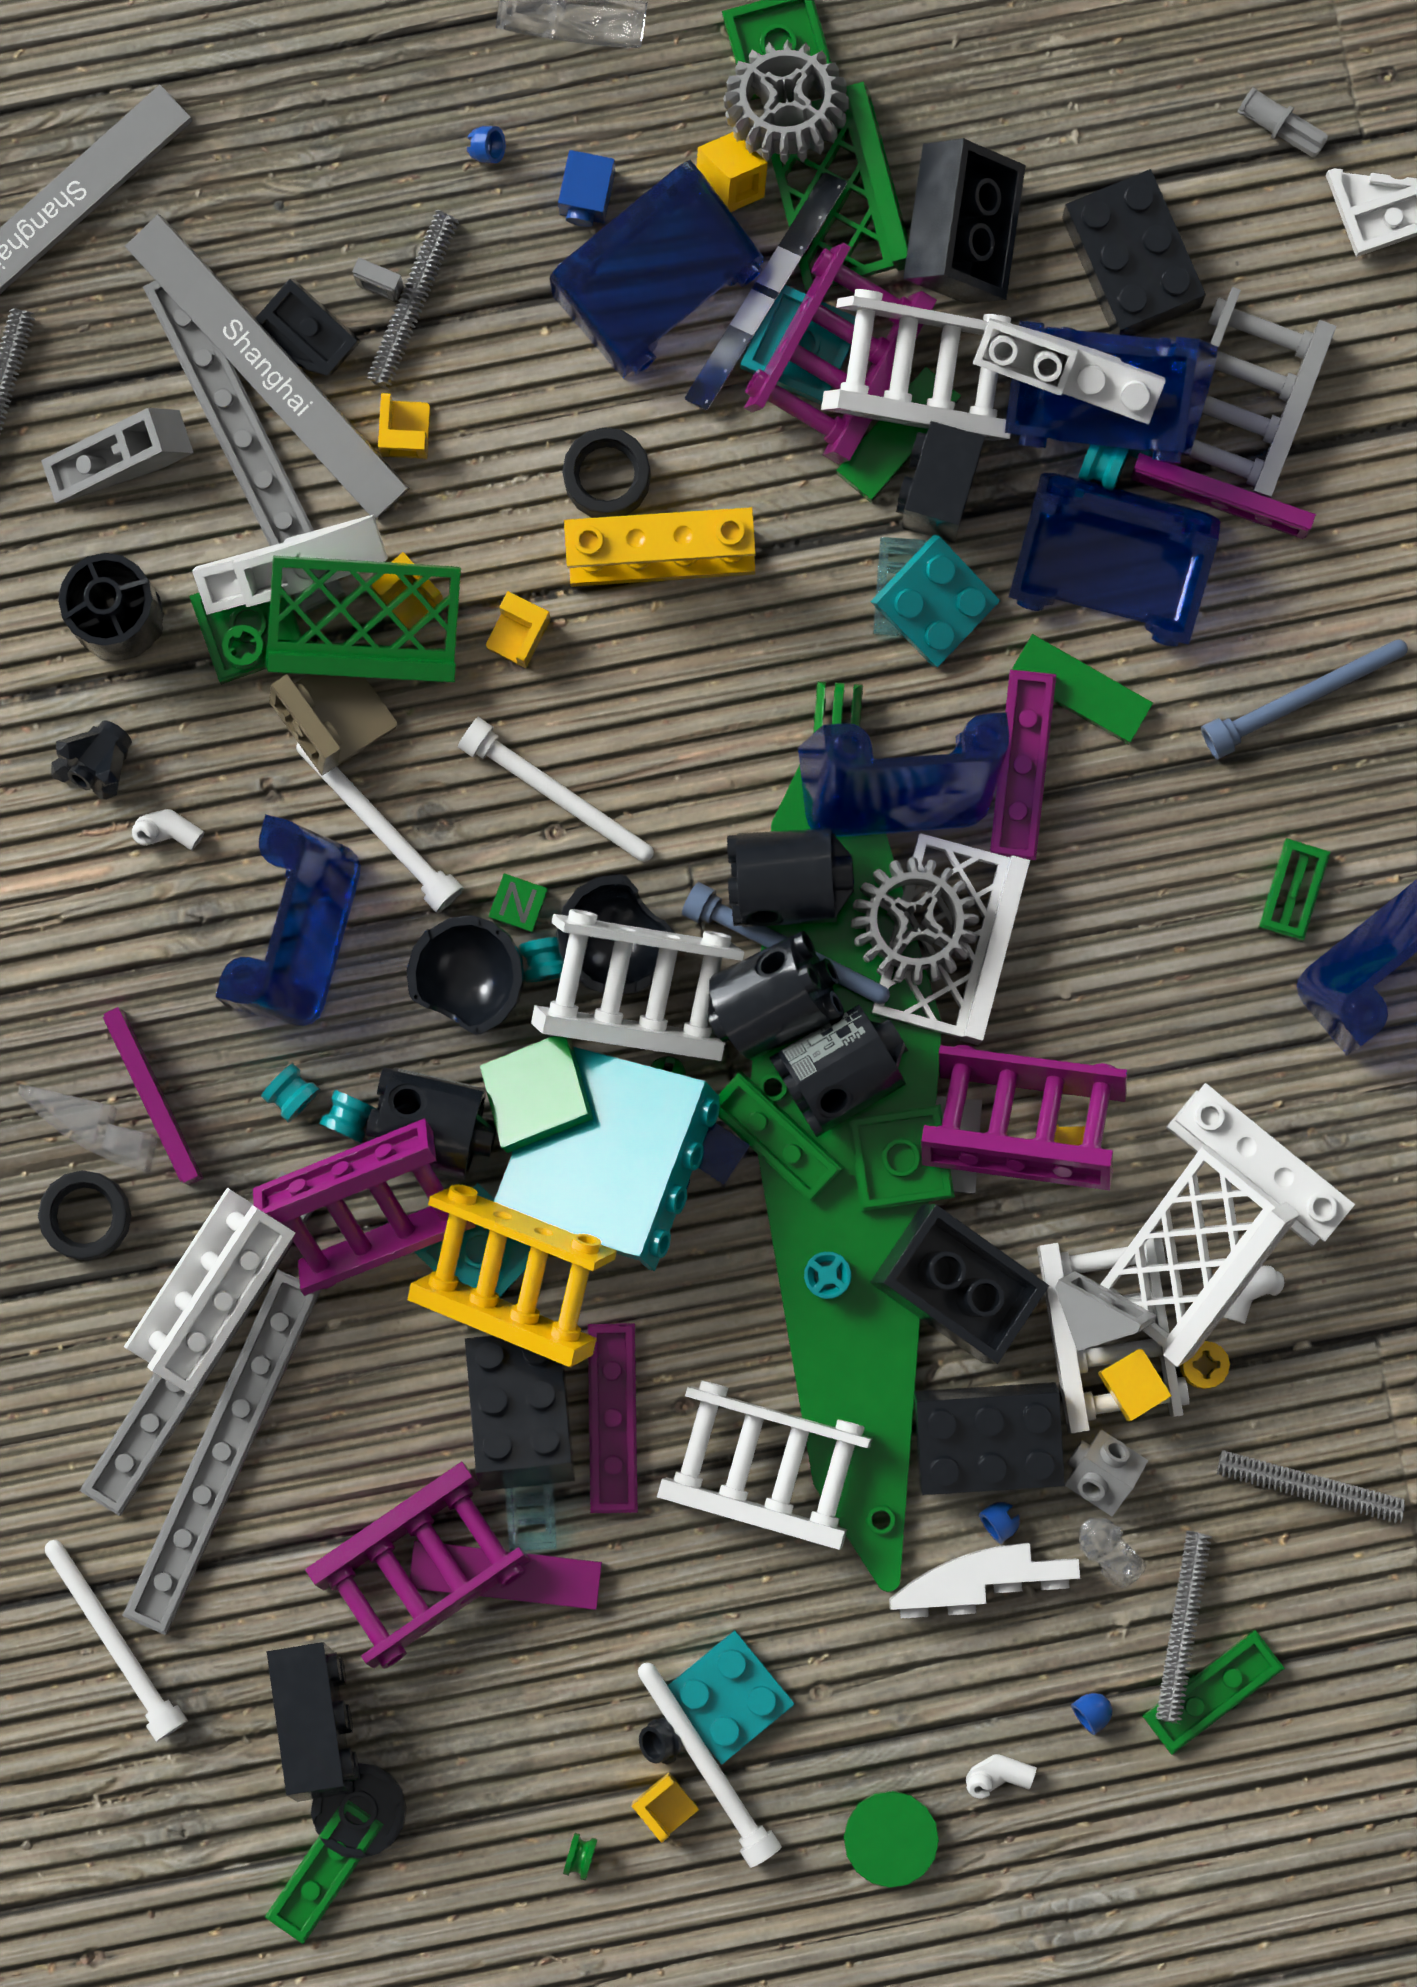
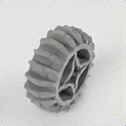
M788 39L783 46V50L776 51L770 42L765 47V55H761L752 49L749 54V63L738 61L735 67L736 75L729 76L727 80L728 92H725L723 98L724 107L727 109L725 113L726 122L729 127H733L734 138L737 142L746 140V149L749 151V154L762 148V157L766 162L774 153L780 154V160L784 165L789 159V154L797 153L798 158L802 162L807 158L808 149H812L821 155V152L824 150L823 141L835 142L837 129H841L845 125L846 114L844 112L849 108V98L845 94L847 92V84L844 77H839V68L836 62L827 64L826 55L823 50L810 56V47L807 43L799 51L792 50V44ZM811 87H814L823 99L819 110L812 107L811 100L808 99V91ZM754 94L761 98V104L764 105V114L760 118L749 106Z
M911 857L908 860L907 872L903 873L902 867L897 860L892 861L889 864L892 878H889L881 869H877L873 873V877L879 888L866 882L860 888L861 892L870 901L856 899L853 903L855 910L866 914L865 917H856L851 920L852 928L866 929V933L857 936L854 939V943L856 946H863L868 943L872 946V949L863 956V960L868 963L877 955L884 961L878 966L876 971L881 976L886 973L890 965L896 967L897 969L894 974V982L896 983L902 982L906 970L911 971L913 985H920L922 983V970L927 971L928 977L932 982H937L941 978L938 968L939 964L945 971L952 974L957 969V966L950 955L952 954L958 959L966 960L970 953L964 946L959 944L960 941L974 943L977 939V935L972 931L964 929V926L977 924L979 916L964 914L963 911L976 903L975 898L968 896L961 900L959 899L957 894L962 892L967 884L964 880H960L951 887L947 883V880L953 873L951 868L947 867L940 877L933 875L936 868L935 860H928L924 872H918L917 858ZM904 885H920L928 888L924 896L916 902H906L899 897L894 899L887 894L891 890ZM939 897L945 901L951 914V936L943 932L944 928L935 921L933 916V909ZM924 903H927L928 906L923 912V918L921 919V924L926 929L921 932L918 927L915 932L911 931L906 939L903 940L902 936L907 930L906 926L909 921L904 913L908 911L911 916L915 911L918 912ZM879 906L887 911L886 915L895 922L897 927L896 936L890 946L885 943L878 929L877 912ZM915 940H922L930 945L934 943L943 949L937 954L926 958H909L901 955L906 946Z

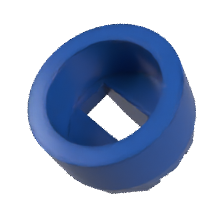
M481 126L473 129L467 138L471 140V147H467V152L471 158L481 163L500 162L506 147L505 136L501 128L498 126Z
M995 1502L979 1513L984 1527L999 1544L1012 1537L1020 1525L1019 1514L1010 1518L1006 1513L1013 1507L1012 1504L1007 1502Z
M1085 1694L1071 1704V1708L1079 1722L1092 1735L1106 1727L1111 1720L1112 1706L1110 1701L1101 1694Z

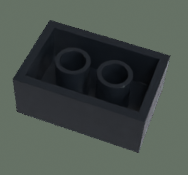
M964 138L924 143L903 279L965 304L1007 300L1026 165Z
M1151 169L1065 204L1062 220L1116 343L1201 308L1206 293Z
M936 1204L921 1205L870 1282L976 1359L988 1364H998L1050 1286Z
M493 1335L465 1338L475 1469L480 1490L489 1491L575 1481L565 1365Z
M1055 1382L914 1391L919 1484L922 1495L1065 1486L1060 1395Z
M324 1642L266 1651L286 1796L300 1802L354 1793L352 1781L360 1780L356 1752H352L351 1748H347L346 1734L353 1733V1722L349 1704L345 1705L344 1700L340 1699L339 1686L346 1685L343 1658L338 1657L337 1652L334 1653Z

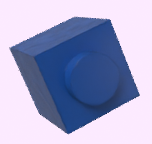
M569 150L558 200L559 214L566 216V221L583 227H591L593 222L605 224L616 173L615 159Z

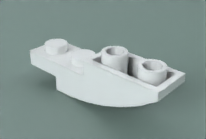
M989 318L973 361L974 365L1060 396L1062 393L1148 425L1166 381L1165 377L1123 363L1120 358L1053 335Z
M373 514L289 537L280 544L196 566L192 572L206 614L208 615L246 604V607L270 601L273 555L384 562L388 557ZM282 568L281 586L289 595L304 591L314 582L303 569ZM311 569L318 578L327 571ZM337 571L324 584L348 576L351 573L348 571Z
M1028 1542L1001 1545L975 1551L945 1562L908 1583L889 1599L890 1609H900L901 1618L928 1617V1607L947 1606L948 1615L975 1614L976 1604H986L985 1585L993 1584L994 1593L1022 1591V1582L1041 1581V1590L1070 1588L1069 1579H1080L1079 1559L1031 1561L1030 1543Z

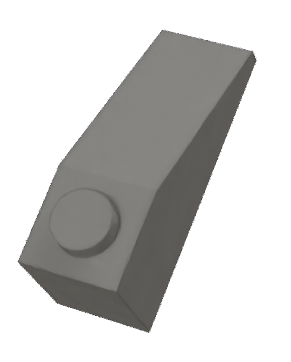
M146 408L41 460L54 501L61 504L158 471L194 452L180 410Z

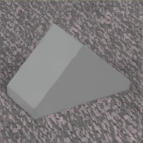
M1076 1271L1059 1279L1055 1286L1077 1351L1138 1333L1153 1324L1157 1316Z

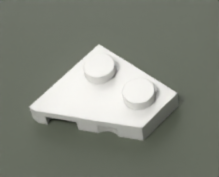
M1336 168L1327 171L1326 178L1356 257L1417 236V178L1407 177L1400 180L1386 174L1371 173L1370 176L1343 173V169Z

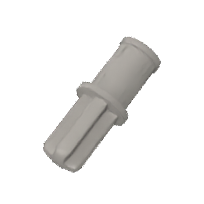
M1254 87L1249 91L1237 113L1244 115L1270 131L1272 139L1275 140L1278 136L1311 157L1318 155L1327 141L1328 136L1325 132L1292 113L1294 107L1289 106L1285 108Z

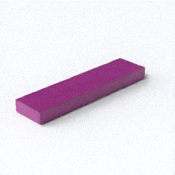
M1139 453L1131 475L1134 481L1301 539L1306 538L1310 532L1316 514L1142 453Z
M1010 669L990 846L991 853L1006 857L1016 856L1027 860H1036L1056 674Z
M116 1007L104 1013V1022L180 1182L191 1185L204 1179L125 1011Z
M635 1323L588 1324V1335L597 1338L593 1355L588 1358L590 1513H638Z
M415 1540L410 1580L416 1589L452 1593L451 1588L420 1541ZM444 1544L468 1581L492 1565L481 1548ZM526 1553L531 1561L522 1567L525 1573L520 1578L505 1587H501L498 1583L481 1595L482 1597L596 1610L602 1562Z

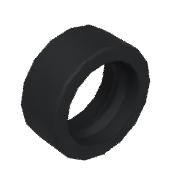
M599 428L588 431L576 439L565 455L562 470L568 497L578 510L591 518L627 516L641 505L649 491L651 470L647 453L636 438L619 429ZM605 447L618 449L626 454L632 462L634 469L633 483L627 493L618 499L609 501L599 500L589 495L581 485L579 477L580 467L586 456L596 449Z
M84 1170L64 1174L51 1183L41 1198L38 1212L41 1233L49 1245L66 1257L85 1261L106 1257L116 1250L129 1232L132 1216L128 1198L117 1183L100 1173ZM81 1188L95 1189L102 1193L109 1201L113 1214L111 1226L106 1234L97 1241L86 1244L74 1242L66 1237L60 1229L57 1219L59 1205L64 1197L72 1191Z

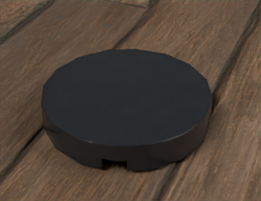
M358 1762L360 1780L352 1781L354 1793L313 1799L311 1817L315 1830L320 1835L339 1807L340 1823L329 1839H323L320 1836L319 1838L326 1847L339 1855L361 1859L381 1853L396 1841L405 1824L407 1806L403 1789L392 1774L377 1765ZM348 1800L371 1815L366 1823L348 1811L344 1814V1807ZM377 1819L384 1825L364 1853L361 1849H357V1847L370 1829L369 1826ZM337 1841L344 1843L346 1847L338 1843Z

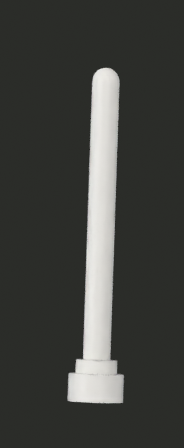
M479 716L473 721L458 744L459 749L471 757L478 755L484 759L488 756L638 860L647 862L652 859L654 851L648 843L497 741L499 736L492 732L494 729L492 725Z
M297 742V752L321 776L319 771L316 769L314 764L311 762L309 757L306 755L304 750ZM338 767L321 776L422 883L421 890L425 893L424 900L436 913L447 908L462 893L464 887L451 874L446 876L441 870L436 872Z
M58 1540L49 1541L45 1546L47 1557L147 1709L148 1713L145 1715L149 1721V1724L146 1725L147 1729L156 1742L162 1740L187 1723V1718L178 1705L173 1707L169 1700L164 1702L62 1543Z
M643 1663L638 1669L641 1681L666 1720L674 1728L675 1734L679 1735L682 1745L740 1833L741 1838L738 1841L743 1847L740 1853L750 1868L764 1862L782 1848L781 1844L772 1830L766 1831L763 1825H756L656 1667L651 1663Z

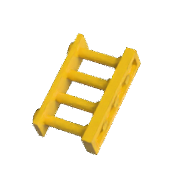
M752 507L564 520L567 568L570 570L571 587L755 575V539Z
M451 1185L449 1188L431 1195L428 1205L449 1213L437 1270L412 1282L407 1300L570 1368L591 1357L597 1338L581 1332V1328L577 1325L589 1272L614 1261L617 1251L601 1245L600 1239L592 1235L573 1234L478 1196L477 1190L466 1185ZM467 1221L489 1229L477 1288L459 1282L458 1277L455 1275ZM507 1237L531 1246L518 1304H512L500 1299L499 1294L495 1292ZM548 1254L572 1263L559 1321H554L540 1315V1311L536 1308Z

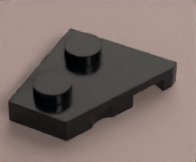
M291 278L255 318L299 367L327 376H331L361 342L295 279Z

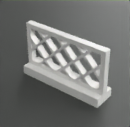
M920 833L913 857H916L918 861V872H924L922 860L926 847L944 851L954 867L952 875L957 873L959 878L966 882L967 886L965 888L969 895L975 898V905L983 917L981 929L974 932L978 937L975 952L972 951L968 943L961 941L959 943L970 953L968 956L972 963L970 972L959 980L952 982L947 971L939 964L940 975L947 986L924 999L917 985H913L911 981V971L906 970L904 979L919 1003L905 1011H900L874 1002L871 1014L960 1038V1041L979 1045L984 1039L1030 860L1016 856L1006 857ZM955 855L969 859L960 864ZM977 861L997 866L993 884L979 892L975 891L963 870ZM905 885L902 900L912 902V898L928 890V888L921 886L915 890L916 885ZM990 892L987 907L985 908L980 897ZM939 897L936 903L942 913L935 916L934 919L938 922L945 918L952 929L950 911L943 899ZM908 911L904 913L914 928L911 931L915 932L918 927L921 932L926 929L922 924L919 925L913 914L910 916ZM896 925L894 926L890 944L894 940L897 933ZM911 931L904 934L902 939L905 940ZM920 940L929 956L936 954L930 944ZM892 965L881 976L879 983L887 989L896 984L894 979L891 980L894 970ZM967 982L962 998L956 987ZM950 991L960 1008L956 1025L937 1021L928 1003ZM922 1008L927 1018L911 1013Z
M1205 1145L1201 1147L1100 1285L1122 1296L1113 1288L1121 1275L1138 1273L1142 1299L1129 1301L1143 1306L1144 1309L1153 1314V1305L1175 1304L1177 1324L1170 1334L1157 1325L1155 1320L1153 1324L1143 1329V1331L1166 1350L1163 1356L1176 1367H1179L1193 1358L1300 1216V1213L1286 1202L1281 1205L1214 1150ZM1205 1162L1219 1172L1222 1191L1200 1193L1197 1173ZM1231 1183L1239 1190H1232ZM1189 1185L1190 1194L1181 1195ZM1248 1196L1263 1210L1254 1222L1237 1223L1233 1197ZM1223 1198L1227 1224L1205 1226L1201 1200ZM1191 1201L1195 1227L1173 1229L1170 1209L1175 1203ZM1162 1221L1163 1230L1155 1231ZM1247 1230L1239 1240L1238 1231ZM1228 1232L1231 1247L1230 1254L1227 1258L1210 1259L1206 1234ZM1196 1235L1200 1260L1178 1262L1174 1236ZM1164 1237L1168 1263L1146 1265L1144 1244L1148 1239ZM1136 1258L1137 1266L1128 1267L1132 1260ZM1220 1266L1212 1276L1211 1267ZM1201 1268L1204 1283L1203 1290L1200 1294L1183 1295L1179 1270ZM1170 1271L1173 1296L1151 1298L1148 1272ZM1193 1302L1189 1309L1185 1312L1184 1303Z

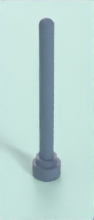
M1400 639L1394 640L1234 721H1231L1229 718L1223 721L1217 718L1201 726L1205 743L1212 755L1218 760L1234 752L1235 746L1241 743V737L1402 658L1408 651L1407 644Z
M697 882L692 888L682 909L683 916L697 923L702 921L711 923L715 921L767 948L788 938L767 926H734L732 909L721 904L722 898L716 896V890L700 882ZM816 952L820 961L825 958L831 961L837 972L839 985L877 1004H884L888 1001L890 992L885 986Z

